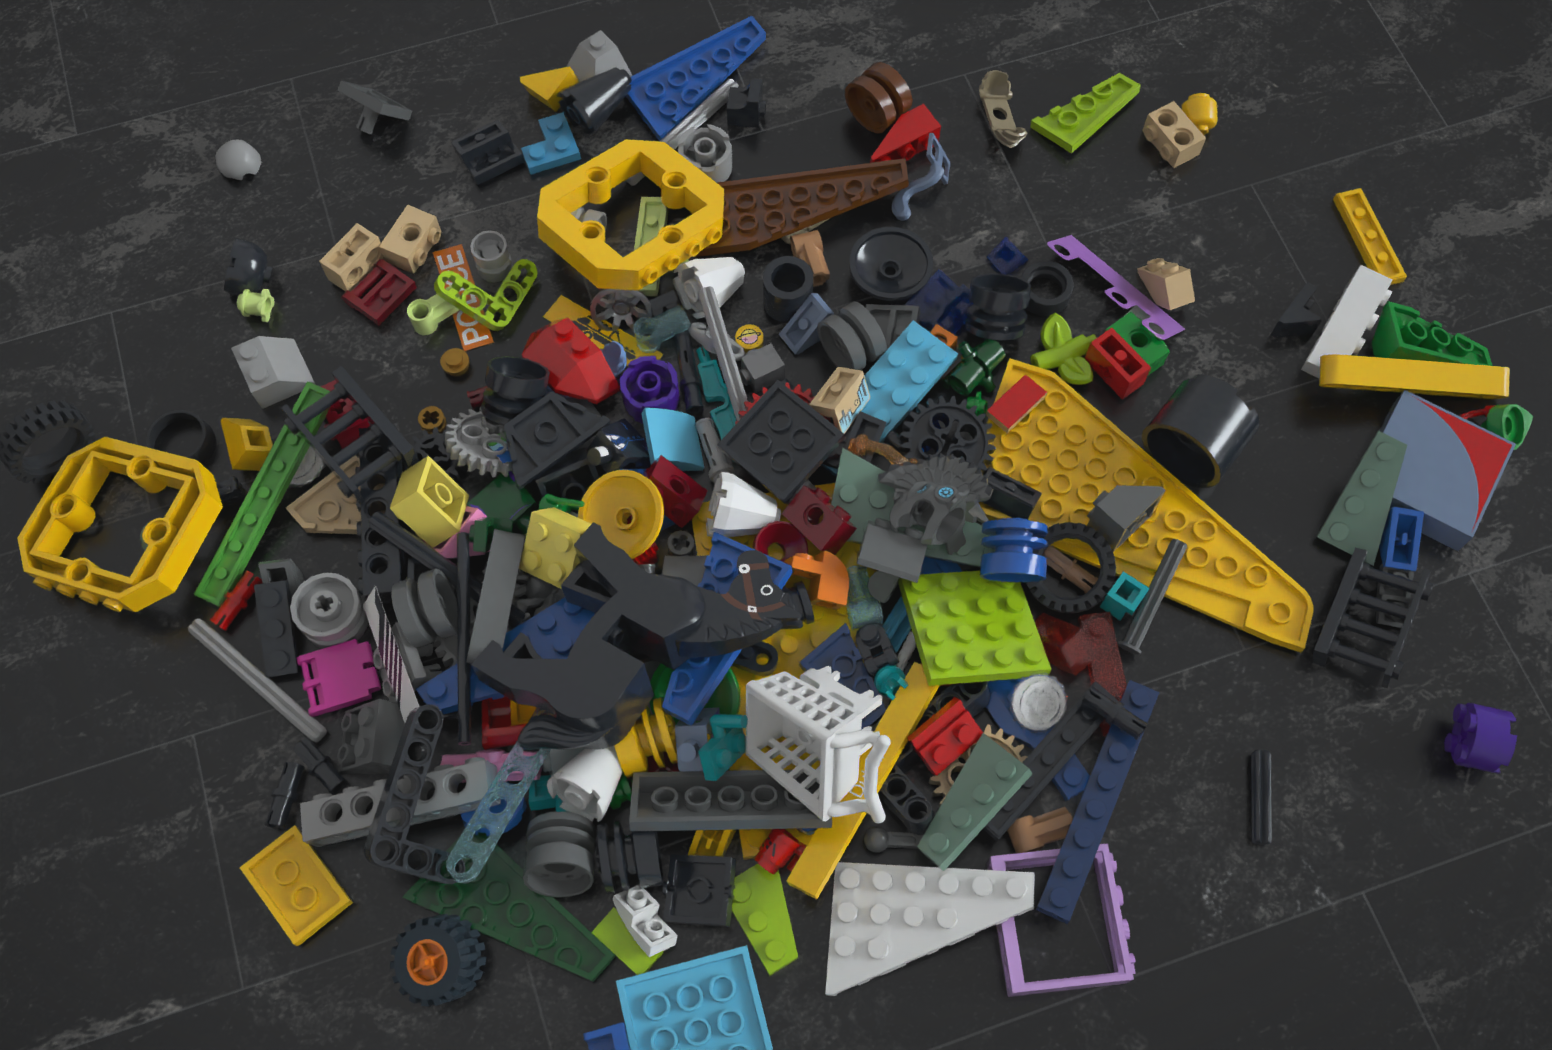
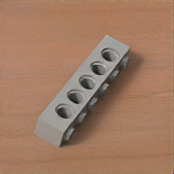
M475 757L465 760L463 765L455 767L453 765H440L435 767L434 772L427 773L410 825L500 805L497 766L482 757ZM404 775V779L397 781V788L401 793L406 794L411 788V781ZM387 779L377 780L373 782V786L367 788L359 786L343 789V793L337 795L318 794L312 797V801L300 803L303 842L320 847L367 836ZM466 779L465 788L458 793L459 783ZM435 787L434 795L427 800L428 791ZM373 801L372 810L366 814L367 806ZM394 807L388 810L386 821L390 826L394 827L399 823L400 812ZM342 809V816L336 821L337 813Z

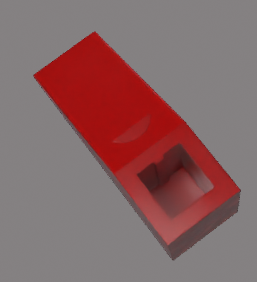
M924 104L902 114L871 156L870 163L904 158L906 161L911 159L915 154L925 149L927 150L929 133H934L939 142L941 125Z

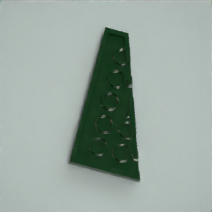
M466 829L446 850L463 859L465 873L461 880L454 884H443L420 878L402 897L439 915L461 916L460 921L468 920L472 923L471 929H477L478 932L591 982H594L616 957L613 952L555 898L531 891L524 884L523 869L485 833L478 832V835H475ZM449 859L444 860L440 865V873L446 878L453 871V864Z

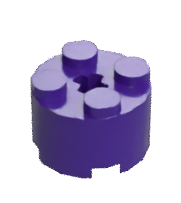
M652 355L642 356L630 361L628 368L620 377V388L624 407L634 417V420L643 424L641 413L644 408L677 411L680 396L677 372L672 364L657 360L656 356Z
M1469 702L1465 705L1458 703L1453 711V721L1455 722L1453 731L1448 733L1445 738V751L1451 753L1452 759L1457 765L1500 774V765L1508 766L1514 754L1517 735L1510 734V723L1516 722L1515 716L1512 712Z

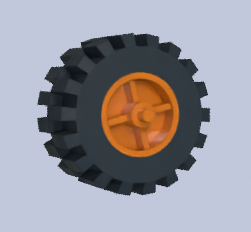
M441 914L416 920L415 923H410L404 928V933L398 934L395 939L398 945L393 946L390 953L395 956L394 961L390 962V969H395L396 975L392 977L394 984L400 983L401 985L398 991L403 996L410 994L409 1001L414 1004L421 1002V1006H436L461 998L466 995V992L473 990L476 986L474 981L481 979L483 974L479 967L485 965L486 957H481V950H485L484 942L479 943L477 940L480 936L478 930H470L472 923L468 920L460 921L461 916Z

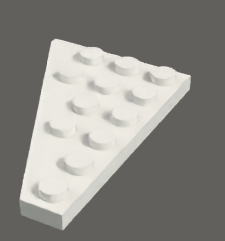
M838 862L834 875L825 994L827 996H836L838 993L856 985L864 984L874 977L882 976L903 967L906 963L935 953L947 945L951 946L975 935V933L995 924L999 925L1011 917L1033 910L1034 872L947 868L945 871H942L939 867Z

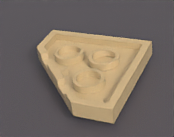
M355 455L340 466L349 478L355 475V468L360 466V459ZM333 472L286 507V510L306 533L357 534V521H361V512L357 509L356 499L353 496L347 498L337 486L340 480ZM378 484L373 490L381 489L384 484Z

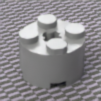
M708 124V128H689L678 141V153L716 183L726 181L732 172V145L728 134L721 128Z

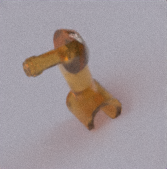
M865 434L858 435L856 439H850L848 450L857 456H862L866 453V450H870L886 457L891 465L898 464L903 466V463L906 461L917 464L916 458L908 460L892 446L869 440Z

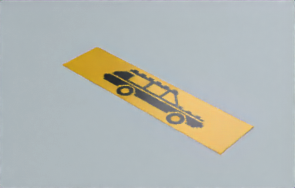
M562 295L543 316L551 322L568 317L599 349H604L606 344L617 341L624 347L626 352L627 367L630 361L642 356H656L657 360H660L663 356L661 352L619 328L617 331L600 329L592 320L590 311ZM601 320V322L604 325L608 326L612 330L611 323L607 322L606 320Z

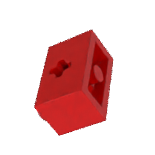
M1110 328L1093 340L1085 356V360H1087L1093 370L1122 400L1144 384L1151 369L1143 358L1113 328Z

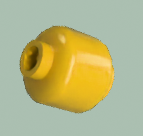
M1193 94L1182 104V111L1203 135L1207 134L1208 130L1217 125V102L1209 94Z

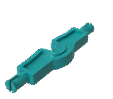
M701 347L696 350L700 361L697 367L702 381L705 401L724 402L722 406L710 411V417L713 419L721 441L735 426L736 416L717 361L711 360L709 352L703 348L702 353Z

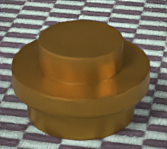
M452 348L442 355L440 363L442 369L447 374L460 376L467 371L470 360L464 350Z

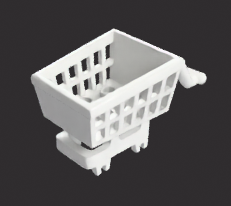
M829 666L819 670L810 668L801 674L800 679L784 671L763 679L748 682L746 685V716L748 724L746 727L745 755L822 821L826 822L831 817L866 812L871 815L875 823H882L886 816L877 793L878 767L891 744V740L886 735H880L879 731H871V726L861 729V723L864 717L882 704L883 697L881 695L874 697L872 690L862 694L852 691L837 682L840 679V672L834 671L831 673V667ZM782 736L786 738V739H785L783 742H781V743H779L778 741H776L777 739H779V738L782 737ZM767 745L770 746L772 749L764 754L761 751ZM792 745H797L798 747L794 751L788 750ZM872 747L865 759L863 787L865 799L840 802L858 781L860 755ZM805 752L810 754L804 761L799 758ZM779 754L784 757L778 763L772 760ZM819 760L820 766L815 770L811 765ZM791 763L796 766L789 773L783 770ZM804 772L808 777L800 784L795 779ZM815 782L820 784V787L813 794L807 790Z

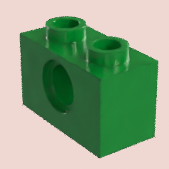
M1129 312L1105 330L1106 332L1113 328L1151 367L1148 376L1164 365L1170 352L1165 342L1143 326L1142 319L1137 318L1132 312Z

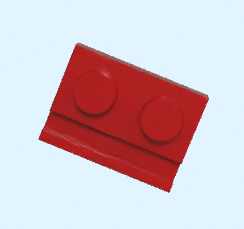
M956 697L907 737L929 771L935 776L940 774L975 744L983 733L969 711L962 705V701Z

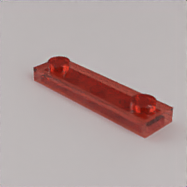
M1102 612L1080 615L1078 622L1091 683L1093 684L1096 681L1118 701H1121L1127 684L1111 613ZM1104 720L1100 724L1103 737L1107 735L1110 725Z

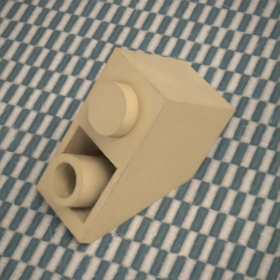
M1163 258L1152 259L1147 262L1146 266L1137 268L1140 278L1156 305L1172 310L1195 301L1190 269L1179 266L1177 263L1164 261Z

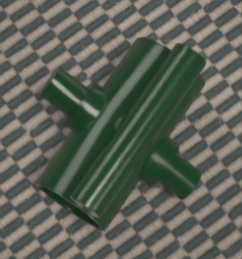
M985 339L974 348H971L967 341L961 342L957 346L961 353V361L940 381L941 385L945 389L952 387L963 396H968L977 385L982 386L987 393L993 391L996 385L992 381L993 376L990 372L1005 358L1004 349L998 342L991 339Z

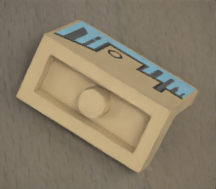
M837 367L809 404L822 416L832 417L835 427L844 434L858 416L859 411L864 408L870 399L863 371Z

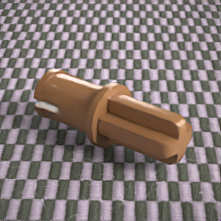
M1051 545L1045 549L1042 556L1047 558L1048 566L1062 575V580L1066 578L1083 590L1085 594L1092 589L1082 579L1087 580L1094 586L1098 578L1076 564V559L1072 561Z

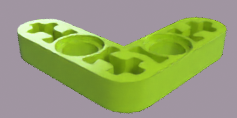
M528 259L518 260L506 275L494 297L453 271L442 272L435 280L434 289L442 299L493 331H499L511 321L538 273L532 261ZM525 268L527 276L520 284L515 282L521 273L520 270ZM452 281V288L446 290L444 282ZM464 288L465 291L461 294L460 298H457L456 295L460 289ZM504 289H513L517 294V300L514 302L508 301L504 297ZM473 294L477 296L480 300V306L477 308L470 307L466 303V295ZM487 303L490 305L484 314L480 313ZM496 312L501 313V320L498 322L493 320V314Z

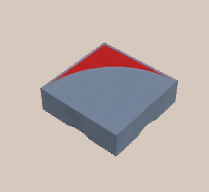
M1404 390L1391 406L1379 430L1407 444L1390 509L1391 507L1424 511L1421 533L1459 551L1474 537L1516 444Z

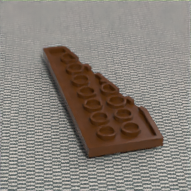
M906 159L718 182L717 184L724 188L722 237L718 242L710 244L701 250L695 257L752 250L909 187Z

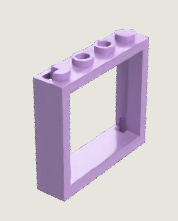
M1108 844L1099 845L1093 861L1115 973L1025 983L1014 917H1011L999 925L996 924L1008 997L1127 984L1134 980L1133 974H1136L1134 963L1136 961L1133 953L1128 951L1126 940L1130 939V930L1127 920L1122 919L1120 906L1123 905V893L1121 887L1115 884L1114 872L1117 871V863L1113 859V854L1109 852ZM1060 849L990 856L986 862L987 870L1006 871L1054 865Z

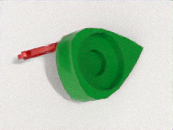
M1517 404L1485 406L1484 409L1473 410L1459 415L1466 420L1471 417L1485 415L1487 419L1481 424V427L1515 443L1514 450L1522 444L1533 420V416Z

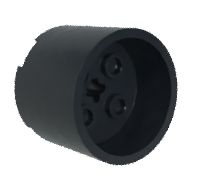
M1198 374L1195 378L1183 380L1143 430L1142 442L1146 452L1180 482L1198 488H1211L1218 484L1258 432L1260 425L1259 417L1254 407H1247L1235 395L1238 391L1235 387L1216 377Z

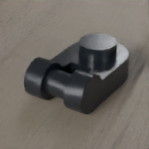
M870 622L859 628L855 636L856 644L871 676L876 674L879 668L888 664L895 665L899 663L889 636L882 625Z

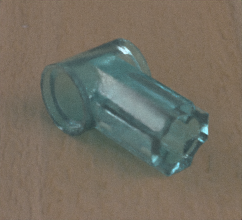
M678 305L656 317L639 318L633 326V331L638 348L642 352L652 353L660 348L662 342L674 337L677 333L688 330L691 324L684 309Z
M860 565L849 567L847 569L849 591L846 608L851 629H859L868 624H883L880 601L876 600L868 589L870 578L867 567Z

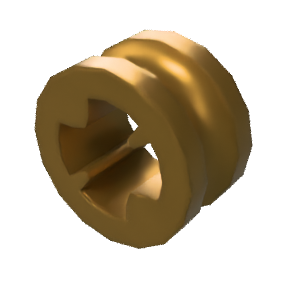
M426 407L418 415V423L421 429L426 430L428 434H433L434 427H437L440 433L445 430L447 425L446 418L438 407ZM432 418L434 420L437 419L438 422L433 424L431 422L428 423L427 420Z

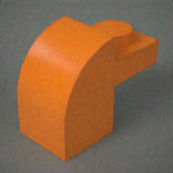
M823 551L815 555L813 560V556L809 554L796 553L795 556L784 561V563L791 565L793 576L810 579L808 596L811 605L833 610L846 606L849 591V575L845 565L836 555Z

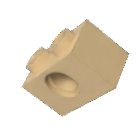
M407 205L379 246L384 260L391 265L414 274L418 267L426 261L427 254L432 246L440 240L442 232L437 217Z

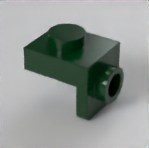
M482 517L475 520V524L471 525L469 532V541L473 543V551L487 552L490 550L494 529L513 533V520Z

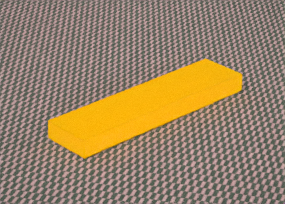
M1358 188L1336 194L1333 201L1367 267L1392 279L1390 285L1404 282L1407 275L1362 189Z

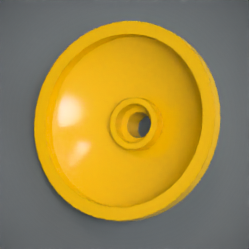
M616 470L598 478L585 492L581 500L584 502V506L579 507L578 518L591 524L594 522L600 525L608 541L623 549L631 559L644 553L654 543L659 535L664 518L662 497L655 484L644 475L631 470ZM632 515L631 523L627 524L628 517Z

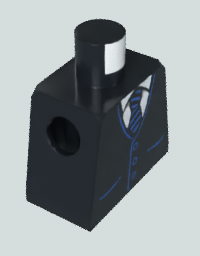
M626 418L601 428L588 447L587 457L590 464L593 466L600 465L606 473L619 469H647L651 465L647 441Z

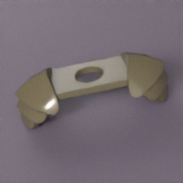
M993 70L987 72L982 79L979 95L983 102L992 134L1001 144L1012 148L1026 137L1027 131L1024 128L1016 127L1007 102L1013 96L1012 91H1010L1011 83L1008 81L1007 73ZM999 110L1003 112L1006 119L1000 120L996 118L993 111Z

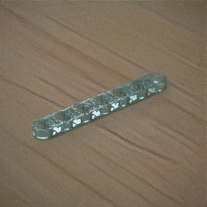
M536 708L531 718L533 716L551 714L543 709ZM518 742L515 743L448 856L446 862L447 870L455 881L469 883L479 875L551 749H539L537 754L529 757L523 755V749L518 745ZM511 772H523V779L518 784L511 785L506 782L507 776ZM503 799L507 801V806L501 813L494 814L490 812V805L495 800ZM486 828L490 830L489 838L483 843L472 841L473 834L478 829ZM462 858L472 859L473 864L469 871L465 873H457L455 871L456 863Z

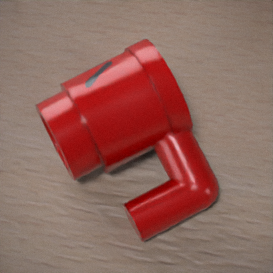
M772 829L758 848L759 852L754 859L765 870L775 875L779 868H783L795 853L796 855L787 865V868L792 872L807 845L800 842L786 829Z

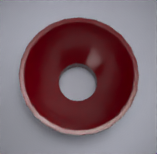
M775 521L767 524L758 532L753 542V549L768 555L770 544H778L783 550V557L779 560L782 562L795 556L796 553L808 554V543L805 536L793 524L785 521Z

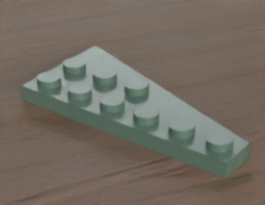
M842 448L831 505L834 507L838 505L851 515L849 521L857 529L847 541L861 544L868 520L875 522L876 518H882L890 521L895 491L894 488L878 481V474L885 471ZM965 521L962 529L966 543L958 552H954L952 555L947 554L945 543L927 545L924 557L980 568L981 556L995 552V549L981 545L982 538L989 535L982 533V526L980 524ZM912 525L910 527L922 531L923 534L925 532L922 526ZM899 527L898 529L905 531L906 527Z

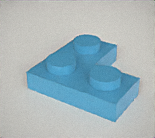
M563 112L539 119V126L545 141L521 148L530 175L581 159L579 149Z

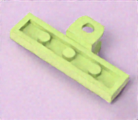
M641 197L634 250L657 237L659 230L667 226L669 208L662 203L661 197ZM660 277L654 283L648 284L639 291L645 296H658Z

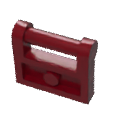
M381 258L374 264L375 268L351 291L347 290L341 296L342 300L349 307L355 308L377 325H380L417 288L415 281ZM384 275V277L362 299H360Z

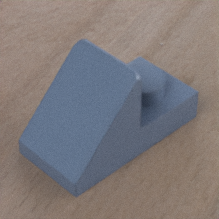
M811 293L779 335L794 354H800L820 341L817 331L818 323L834 314V312L818 293Z

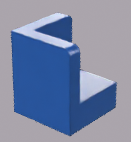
M623 1022L583 1034L584 1041L587 1042L589 1050H631L626 1026Z

